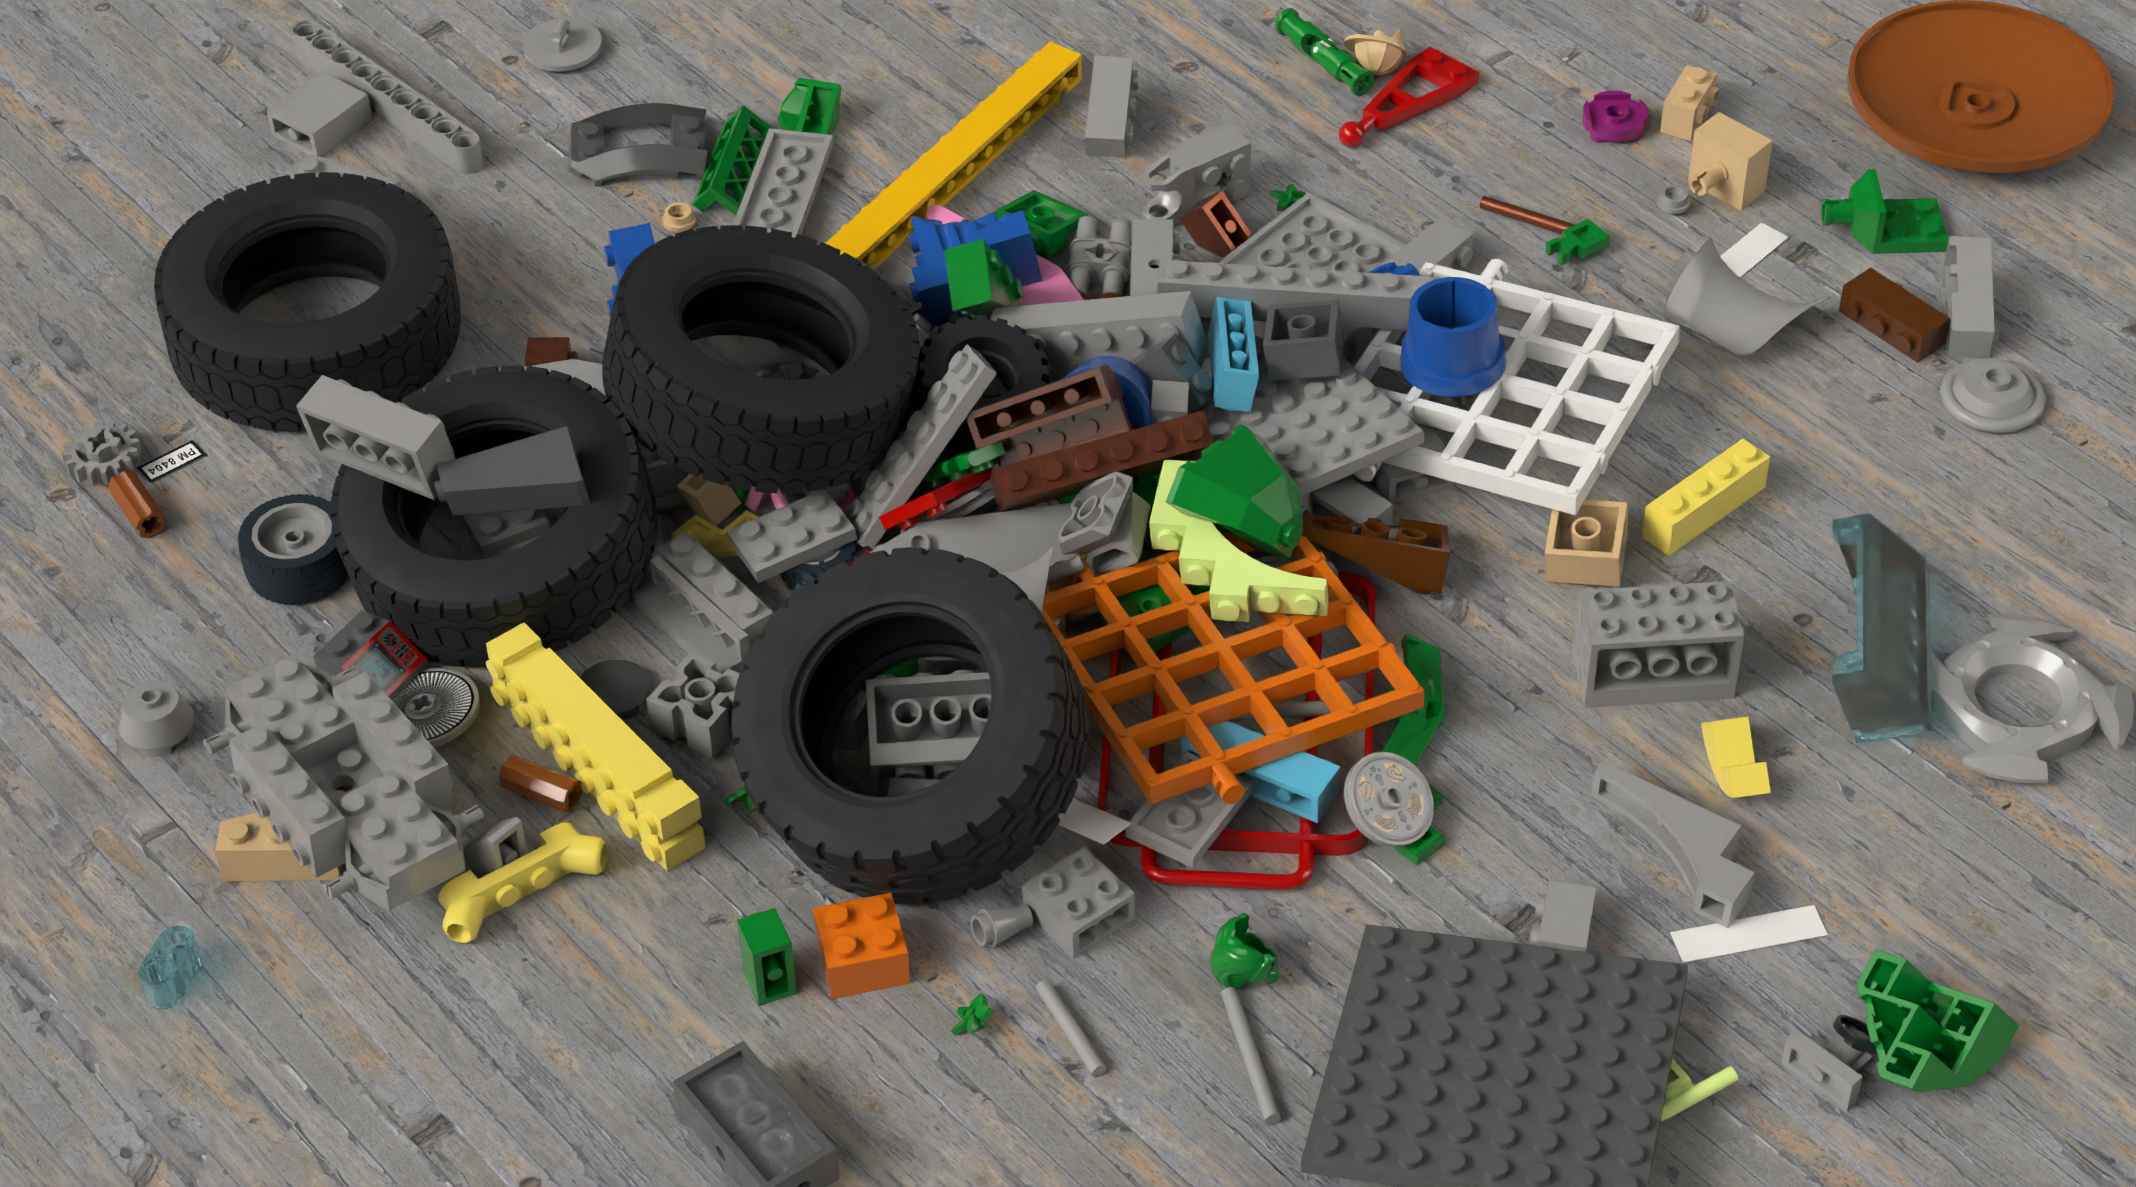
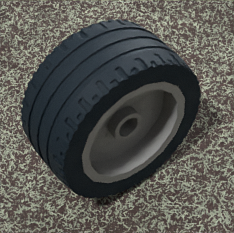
M308 494L284 495L259 505L242 522L238 535V545L243 570L252 589L262 598L264 597L266 600H271V602L286 605L314 602L332 594L349 577L336 547L331 523L330 501Z

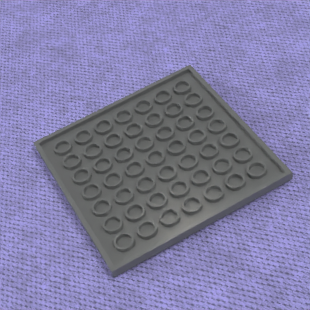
M1366 924L1301 1158V1172L1401 1187H1649L1688 977V964L1543 946L1537 947L1536 945Z

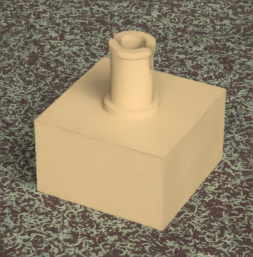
M1718 112L1694 131L1688 177L1690 189L1693 193H1697L1700 190L1698 192L1699 196L1709 193L1738 210H1743L1765 193L1773 140Z

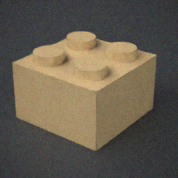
M1584 500L1576 515L1552 509L1545 548L1546 582L1620 587L1629 531L1627 502Z

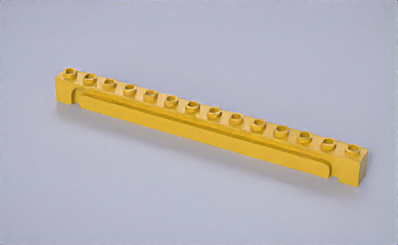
M1050 41L1040 51H1037L1021 68H1018L1009 79L1000 84L989 97L981 101L970 114L962 118L950 132L942 136L931 149L923 153L911 167L904 170L892 184L884 188L872 202L864 206L853 219L844 224L833 237L824 243L841 250L840 255L845 252L854 258L860 259L875 270L909 239V233L914 232L911 218L918 217L928 220L926 213L928 207L931 205L944 207L1060 100V93L1062 91L1068 93L1082 80V54Z

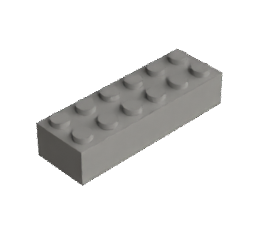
M1191 291L995 308L990 317V320L994 321L997 320V317L1007 320V325L1012 327L1016 324L1026 330V337L1031 335L1040 344L1039 350L1042 349L1048 358L1051 376L1050 383L1063 379L1084 362L1095 357L1116 356L1131 361L1174 333L1189 348L1191 356L1200 368H1202L1209 350Z

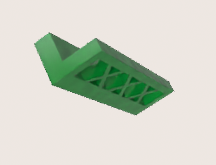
M745 106L739 108L723 124L692 204L702 212L717 201L737 215L769 128L773 129ZM748 125L761 133L760 137H753ZM741 146L748 147L752 158L745 157ZM733 166L740 167L744 178L738 179ZM725 187L732 188L736 200L724 192Z

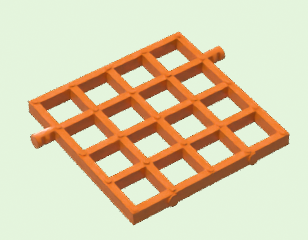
M1302 531L1300 541L1292 552L1297 561L1277 567L1276 569L1307 577L1327 579L1329 602L1327 616L1295 614L1288 617L1286 613L1257 611L1266 625L1224 639L1210 620L1209 591L1193 596L1187 586L1181 583V578L1179 577L1181 576L1179 566L1180 551H1172L1096 577L1089 564L1082 559L1085 570L1069 575L1074 585L1047 593L1044 597L1042 615L1072 663L1073 669H1075L1085 697L1084 705L1151 805L1211 783L1226 804H1233L1239 801L1245 793V789L1241 782L1238 781L1236 774L1424 708V689L1398 657L1393 643H1388L1328 566L1324 554L1318 552L1307 537L1302 536ZM1231 532L1222 534L1231 544L1245 554L1257 550L1250 547ZM1158 583L1172 602V604L1129 617L1116 597ZM1096 605L1109 624L1065 640L1052 619ZM1346 624L1362 645L1320 660L1305 638ZM1188 625L1203 645L1202 647L1160 661L1146 642V639ZM1283 646L1298 668L1256 683L1241 660ZM1125 647L1139 668L1095 683L1081 662ZM1219 668L1234 691L1191 705L1176 683ZM1379 668L1395 690L1353 705L1337 682ZM1315 690L1331 711L1329 714L1288 727L1273 707V704ZM1155 691L1170 712L1125 728L1111 708V705ZM1251 713L1266 736L1223 751L1207 728ZM1186 735L1201 759L1156 774L1141 751Z

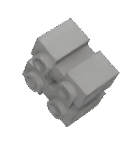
M690 652L673 670L675 681L670 683L664 680L646 699L650 729L673 741L685 737L687 738L688 748L713 759L730 740L729 729H731L732 709H735L733 699L740 673L728 668L721 674L716 670V662Z

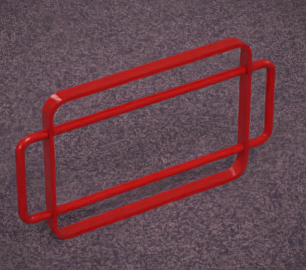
M1165 550V553H1164V554L1169 553V552H1172V551H1175V550ZM1261 550L1252 551L1256 553H1268ZM1338 572V579L1348 592L1362 598L1366 603L1367 616L1375 626L1376 594L1374 586L1368 579L1358 574ZM1322 633L1307 637V643L1321 660ZM1172 642L1157 651L1156 656L1160 661L1171 657ZM1120 649L1111 651L1109 678L1118 676ZM1374 669L1366 672L1365 700L1373 698ZM1315 690L1305 693V702L1320 701V696ZM1155 691L1153 692L1151 719L1167 714L1166 706ZM1114 704V705H1111V708H1112L1113 711L1115 712V704ZM1319 716L1304 717V722L1312 720ZM1373 726L1364 729V757L1372 754ZM1103 735L1097 808L1106 812L1112 746L1105 735ZM1165 743L1149 748L1148 762L1156 774L1163 772ZM1318 745L1303 750V752L1318 757ZM1300 816L1299 833L1223 830L1208 848V850L1299 854L1298 870L1292 874L1164 869L1156 863L1157 851L1125 837V829L1109 841L1122 846L1142 847V870L1149 879L1156 883L1179 886L1293 890L1305 885L1311 879L1314 870V855H1350L1361 850L1368 842V838L1358 828L1349 834L1343 835L1315 834L1316 822Z

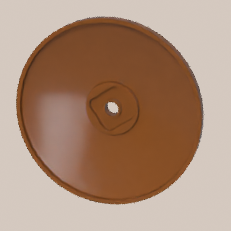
M1951 0L1932 2L1903 9L1887 16L1869 28L1859 39L1851 54L1847 75L1848 91L1855 109L1870 128L1883 139L1923 160L1946 167L1974 172L2013 173L2030 171L2068 160L2087 149L2103 133L2108 124L2114 103V84L2110 71L2097 51L2082 37L2064 25L2043 15L2015 6L1986 1Z

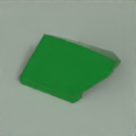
M798 78L794 88L782 102L778 117L781 130L832 135L839 123L841 85Z

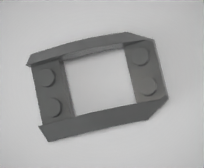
M665 103L635 104L607 110L581 121L571 123L569 172L579 178L581 174H584L595 180V186L601 187L603 181L644 174L677 177L678 172L696 174V180H702L707 157V150H705V115L707 109ZM635 123L670 125V145L644 144L604 152L605 129Z

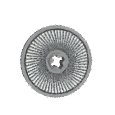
M447 668L423 669L392 699L395 705L434 748L444 745L464 733L474 722L480 709V696L475 683L465 674Z

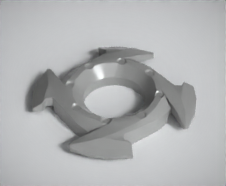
M1989 614L1991 627L1997 630L1956 650L1943 663L1922 643L1916 647L1907 662L1902 686L1905 706L1920 707L1923 701H1933L1932 709L1968 746L1975 750L1963 757L1962 765L1965 768L1991 778L2017 783H2048L2047 762L2084 744L2091 738L2092 731L2097 724L2108 738L2112 747L2117 750L2123 747L2132 728L2134 703L2130 687L2117 681L2115 686L2104 685L2067 651L2051 643L2070 638L2073 629L2045 619L2018 614ZM2004 674L2026 676L2042 683L2054 694L2058 701L2059 712L2050 721L2041 725L2030 727L2009 725L1991 717L1981 708L1976 699L1975 690L1983 681L1994 676Z

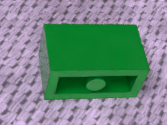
M776 908L753 913L748 917L738 919L737 926L743 972L758 1005L761 1006L797 994L792 942Z

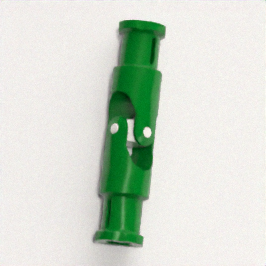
M1287 8L1278 15L1275 21V30L1281 35H1287L1296 48L1321 65L1337 81L1345 82L1354 95L1362 96L1372 88L1375 81L1374 73L1358 65L1357 59L1349 52L1338 49L1336 47L1337 44L1313 23L1302 20L1299 17L1298 11L1293 8Z

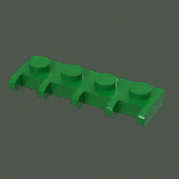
M1001 440L934 462L912 494L924 490L923 483L926 484L927 489L947 482V475L950 481L970 474L969 468H972L973 472L977 473L995 466L992 459L1006 454Z

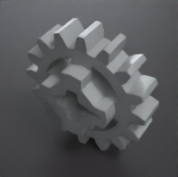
M98 421L95 422L92 429L82 426V434H70L72 442H64L63 444L65 452H62V458L68 475H76L77 482L79 483L89 479L91 486H94L98 480H103V483L108 485L112 476L119 475L123 470L134 472L133 464L141 463L140 454H142L140 441L135 430L128 431L127 424H122L116 428L114 421H110L107 426H101V423Z

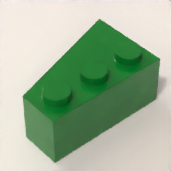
M984 239L944 250L952 310L954 312L961 311L962 315H971L972 319H976L977 315L987 316V319L990 320L995 308L1021 306L1020 299L1024 298L1021 281L1019 278L1015 279L1012 276L1009 265L1001 262L997 250H992Z

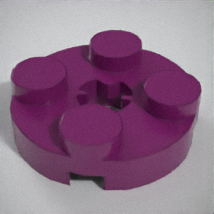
M1604 91L1594 95V100L1589 102V104L1588 100L1583 106L1582 123L1585 129L1590 132V138L1597 143L1607 141L1637 142L1642 138V133L1647 127L1648 107L1641 99H1639V103L1631 100V94L1627 92Z

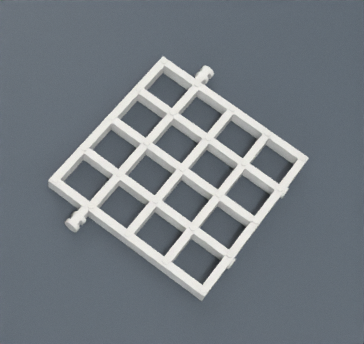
M1492 259L1481 276L1425 262L1419 271L1420 275L1440 278L1462 277L1475 280L1490 289L1495 296L1496 305L1531 313L1521 331L1498 325L1499 333L1505 345L1506 369L1494 385L1481 391L1469 411L1428 401L1432 394L1424 392L1415 386L1411 388L1407 395L1376 387L1413 422L1452 432L1454 435L1442 453L1416 446L1354 474L1362 481H1371L1383 462L1576 515L1599 475L1606 472L1608 460L1653 385H1658L1661 372L1679 343V325L1504 282L1503 278L1508 273V266L1500 259ZM1551 319L1593 329L1582 347L1541 336ZM1380 329L1355 365V368L1369 381L1380 366L1401 371L1400 355L1402 346L1394 344L1404 330ZM1613 334L1654 345L1645 362L1602 352ZM1527 358L1568 368L1557 387L1516 376ZM1588 374L1630 384L1620 403L1577 392ZM1501 398L1543 409L1531 428L1490 417ZM1563 414L1606 425L1595 445L1552 434ZM1475 439L1517 450L1505 470L1463 459ZM1537 456L1581 467L1569 487L1526 476Z

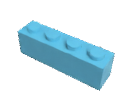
M1216 296L1208 329L1215 407L1229 412H1250L1259 379L1251 301Z
M1228 720L1207 728L1223 751L1264 737L1259 732L1251 731ZM1185 735L1181 741V755L1183 756L1187 751L1200 757ZM1303 751L1238 774L1253 781V793L1250 796L1316 823L1321 820L1340 794V766Z

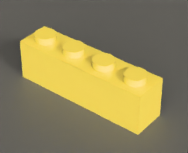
M1741 439L1645 506L1641 538L1667 556H1670L1766 487L1770 456L1745 439Z

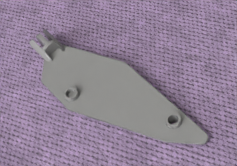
M1072 503L920 522L872 552L884 550L888 555H891L892 549L905 547L924 548L927 552L931 548L946 550L963 555L965 558L969 557L983 562L1001 574L1019 570L1039 560L1055 544L1050 562L1051 565L1058 560L1072 559L1076 556V554L1064 555L1059 545L1060 540L1058 539L1062 526L1072 515Z

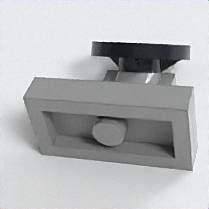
M1838 1015L1833 1023V1028L1838 1035L1824 1048L1796 1029L1785 1040L1781 1064L1848 1111L1858 1101L1863 1077L1859 1073L1872 1062L1873 1056L1869 1053L1877 1054L1876 1046L1871 1043L1867 1024L1847 1015Z

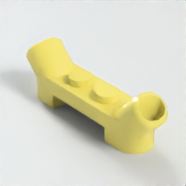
M563 822L539 834L541 847L484 877L477 879L473 872L468 870L453 878L442 887L438 895V901L446 911L442 926L445 934L455 942H472L477 938L485 917L504 907L513 905L523 897L547 887L552 882L571 872L599 875L604 871L607 862V845L601 837L581 835L573 824Z

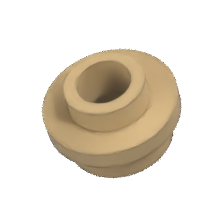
M686 203L670 204L662 216L663 226L676 233L687 231L696 223L695 213Z

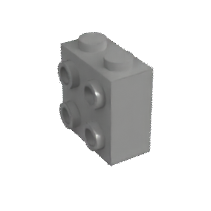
M1085 847L1071 855L1064 856L1056 865L1041 874L1032 876L1027 883L1022 885L1023 905L1025 904L1029 907L1033 921L1073 959L1135 919V893Z

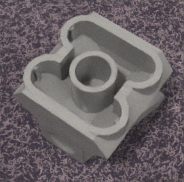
M1114 472L1085 485L1074 498L1071 504L1072 515L1059 532V545L1063 554L1088 553L1086 562L1097 577L1137 563L1141 556L1151 506L1132 491L1133 477Z

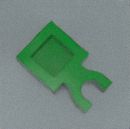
M1586 219L1563 230L1562 238H1554L1547 241L1545 252L1549 256L1558 252L1557 263L1563 266L1569 263L1575 255L1584 259L1609 247L1610 236L1590 219Z

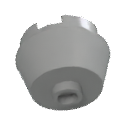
M149 681L135 686L126 694L120 713L118 731L126 744L140 750L142 756H166L173 753L171 747L179 744L184 738L188 741L190 740L193 733L195 715L191 705L172 685L162 681Z

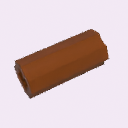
M123 470L119 475L112 476L107 487L138 535L143 538H151L154 534L162 532L167 521L135 472Z
M515 755L509 756L508 760L502 765L498 776L500 787L567 813L571 812L574 806L579 803L582 793L580 780Z

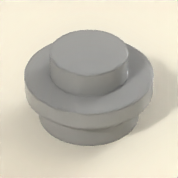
M1667 185L1657 197L1658 207L1668 214L1677 215L1690 208L1691 198L1688 195L1687 189L1683 186Z

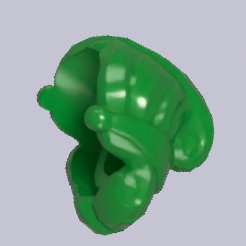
M1241 913L1238 917L1229 919L1220 927L1214 949L1211 952L1210 966L1216 980L1226 988L1234 987L1239 989L1246 982L1272 984L1279 978L1278 958L1275 950L1267 946L1257 934L1246 933L1249 928L1248 921L1250 919L1246 913Z

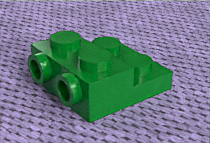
M1035 190L997 209L995 213L999 220L1004 214H1012L1023 210L1035 253L1042 258H1049L1065 249L1068 236L1077 231L1079 219L1083 216H1088V213Z

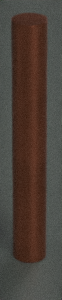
M1483 196L1480 202L1481 209L1562 234L1563 230L1576 225L1487 196Z

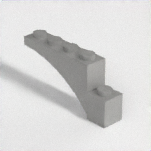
M1602 760L1594 772L1591 796L1615 808L1635 822L1669 855L1683 875L1694 898L1693 912L1729 928L1750 900L1755 876L1754 871L1731 861L1738 849L1742 826Z

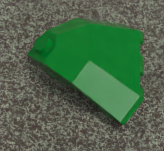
M1238 425L1231 430L1232 436L1225 441L1217 440L1201 452L1202 457L1196 462L1187 461L1179 467L1166 503L1184 515L1220 524L1253 549L1286 558L1291 557L1294 547L1300 541L1303 526L1298 485L1260 436L1247 426Z
M1875 949L1856 984L1859 996L1865 1003L1868 1015L1865 1017L1871 1043L1876 1046L1879 1058L1877 1067L1880 1077L1886 1082L1914 1092L1971 1085L2001 1061L2019 1027L1996 1003L1933 983L1907 959Z

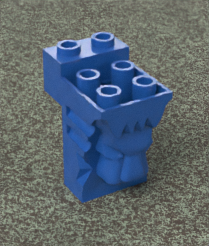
M1023 210L1012 214H1004L999 220L995 214L990 213L973 222L963 219L961 222L954 221L942 224V221L934 219L911 218L914 232L908 234L913 252H920L921 255L915 256L917 267L911 268L915 282L909 283L913 301L922 303L923 317L933 325L932 329L935 325L940 327L948 323L951 315L958 314L961 318L968 316L962 315L961 311L954 312L952 310L945 249L984 239L992 250H997L1001 262L1009 265L1012 276L1015 279L1019 278L1022 287L1043 281Z

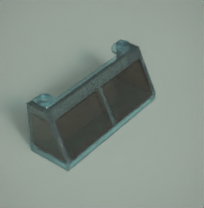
M1870 513L1834 519L1833 537L1839 543L1852 578V586L1855 594H1857V650L1845 652L1834 661L1832 666V683L1855 742L1861 743L1932 731L1929 567L1926 559Z

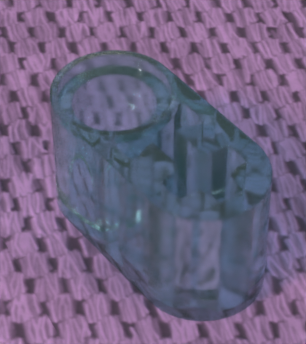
M173 926L163 931L139 968V977L147 1003L155 1009H168L179 1003L201 967V958L194 933L188 927Z

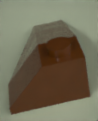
M1303 515L1302 536L1406 588H1411L1416 593L1425 595L1432 592L1442 593L1450 556L1447 525L1400 519L1399 525L1393 526L1383 524L1380 518H1368L1362 524H1354L1351 519L1346 517Z

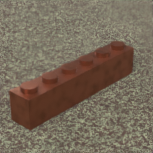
M1199 411L993 468L990 483L999 512L1018 510L1079 493L1085 485L1114 472L1136 477L1161 470L1164 460L1194 461L1202 457L1201 452L1214 442L1204 411Z

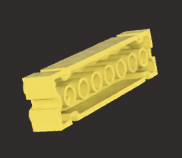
M525 623L486 643L489 658L486 661V666L492 676L493 686H491V693L495 701L500 706L505 705L512 712L515 721L520 727H527L533 733L537 744L542 749L547 748L554 755L557 764L563 771L569 770L577 780L581 781L582 791L586 794L590 792L597 799L602 811L607 816L613 815L617 819L625 835L630 839L634 837L641 844L645 855L654 862L656 860L668 872L706 849L703 828L697 823V820L702 818L699 796L682 779L677 781L673 777L672 769L550 648L545 649L542 646L541 639Z

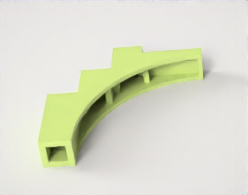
M1163 461L1149 521L1152 549L1180 551L1181 583L1210 586L1209 600L1212 620L1249 622L1251 611L1327 616L1329 605L1327 579L1288 573L1261 563L1231 544L1216 529L1212 522L1184 515L1166 503L1177 471L1187 461Z

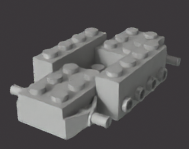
M292 654L226 687L228 698L225 699L226 728L222 732L204 739L205 749L212 755L230 745L235 771L231 774V779L235 788L240 794L246 793L250 797L257 815L260 818L266 817L270 821L277 839L280 842L286 841L290 845L292 854L301 867L306 865L317 878L346 863L347 871L344 872V875L323 885L325 893L331 900L352 889L354 893L359 892L381 908L390 911L465 871L462 837L465 836V828L484 820V814L481 808H478V805H474L458 815H452L446 811L454 806L452 789L455 787L453 778L449 773L448 763L366 671L360 674L357 668L355 669V666H351V668L337 675H329L325 671L303 664L295 654ZM343 785H349L353 787L351 790L347 792L335 790L336 788Z

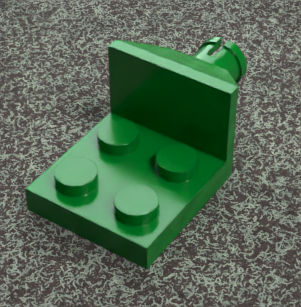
M1868 169L1850 187L1848 198L1822 200L1821 220L1823 221V226L1849 225L1851 236L1872 254L1946 252L1948 238L1937 198L1883 200L1876 169Z

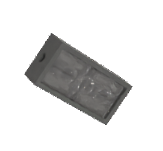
M744 1041L673 1081L677 1112L740 1187H827L839 1180L836 1148Z

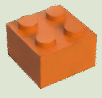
M892 893L813 908L815 937L831 999L910 984L908 951Z

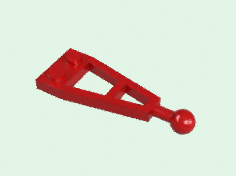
M1430 46L1410 59L1363 109L1362 120L1359 122L1349 121L1341 126L1339 139L1347 147H1356L1363 142L1365 133L1373 127L1383 131L1459 97L1479 83L1480 72ZM1416 74L1441 87L1418 98L1402 91ZM1389 102L1398 106L1385 113L1381 112Z
M992 467L977 473L972 472L879 516L884 529L886 530L899 524L901 530H904L921 522L919 514L924 511L929 518L948 509L946 501L990 480Z

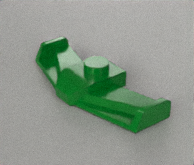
M1406 634L1401 640L1404 665L1424 689V708L1390 719L1396 722V725L1381 752L1397 754L1417 767L1436 730L1443 724L1446 706L1443 698L1440 648ZM1392 685L1389 687L1388 692L1395 690Z

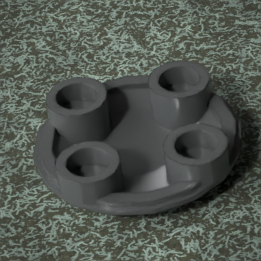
M607 660L594 664L584 671L580 677L616 715L623 719L636 716L639 712V706L644 703L650 694L651 680L647 671L637 663L627 660Z

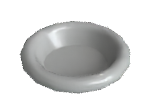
M1995 358L1971 359L1955 365L1943 377L1939 391L1945 409L1957 421L1972 429L1989 433H2011L2031 426L2043 414L2046 404L2043 386L2029 370L2013 362Z

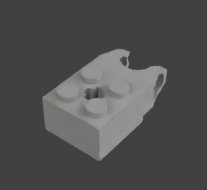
M1228 122L1174 145L1173 152L1162 156L1148 167L1142 175V182L1151 191H1160L1156 197L1146 204L1142 211V218L1173 219V225H1180L1182 222L1179 218L1197 202L1221 190L1230 203L1250 195L1251 142ZM1155 175H1161L1163 181L1157 182L1150 178ZM1153 211H1169L1163 217H1155L1150 214Z

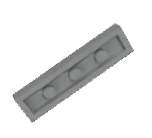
M659 555L651 559L652 582L632 594L633 604L688 654L694 652L716 662L717 672L723 674L728 668L738 673L744 671L743 663L750 649L748 634Z

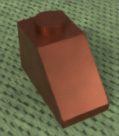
M1222 190L1200 200L1179 218L1197 246L1222 258L1253 236Z

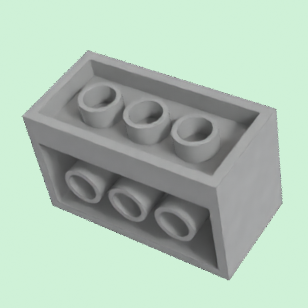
M1730 581L1579 590L1572 655L1584 708L1734 698L1744 632Z
M957 670L949 675L921 672L913 675V677L897 678L893 675H880L874 679L866 680L873 795L888 794L890 777L942 780L968 757L980 739L989 715L991 683L988 672L974 673L970 670Z

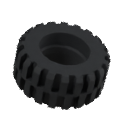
M977 315L974 320H969L967 316L956 319V324L953 325L948 322L938 328V334L935 332L931 333L924 340V346L919 350L917 374L912 389L914 410H921L928 400V393L931 387L937 381L943 379L949 370L948 367L952 357L957 352L962 351L966 344L977 350L997 372L996 376L1003 379L1011 387L1009 392L1001 396L987 399L979 398L971 411L1049 384L1051 376L1048 358L1042 349L1039 350L1040 344L1033 336L1026 337V330L1016 324L1014 327L1007 325V320L997 317V320L994 321L988 320L987 316ZM966 418L946 446L956 449L958 446L964 448V452L976 448Z

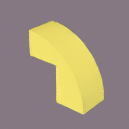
M1738 717L1701 723L1708 759L1714 776L1723 792L1730 798L1771 793L1766 762H1755L1749 718Z

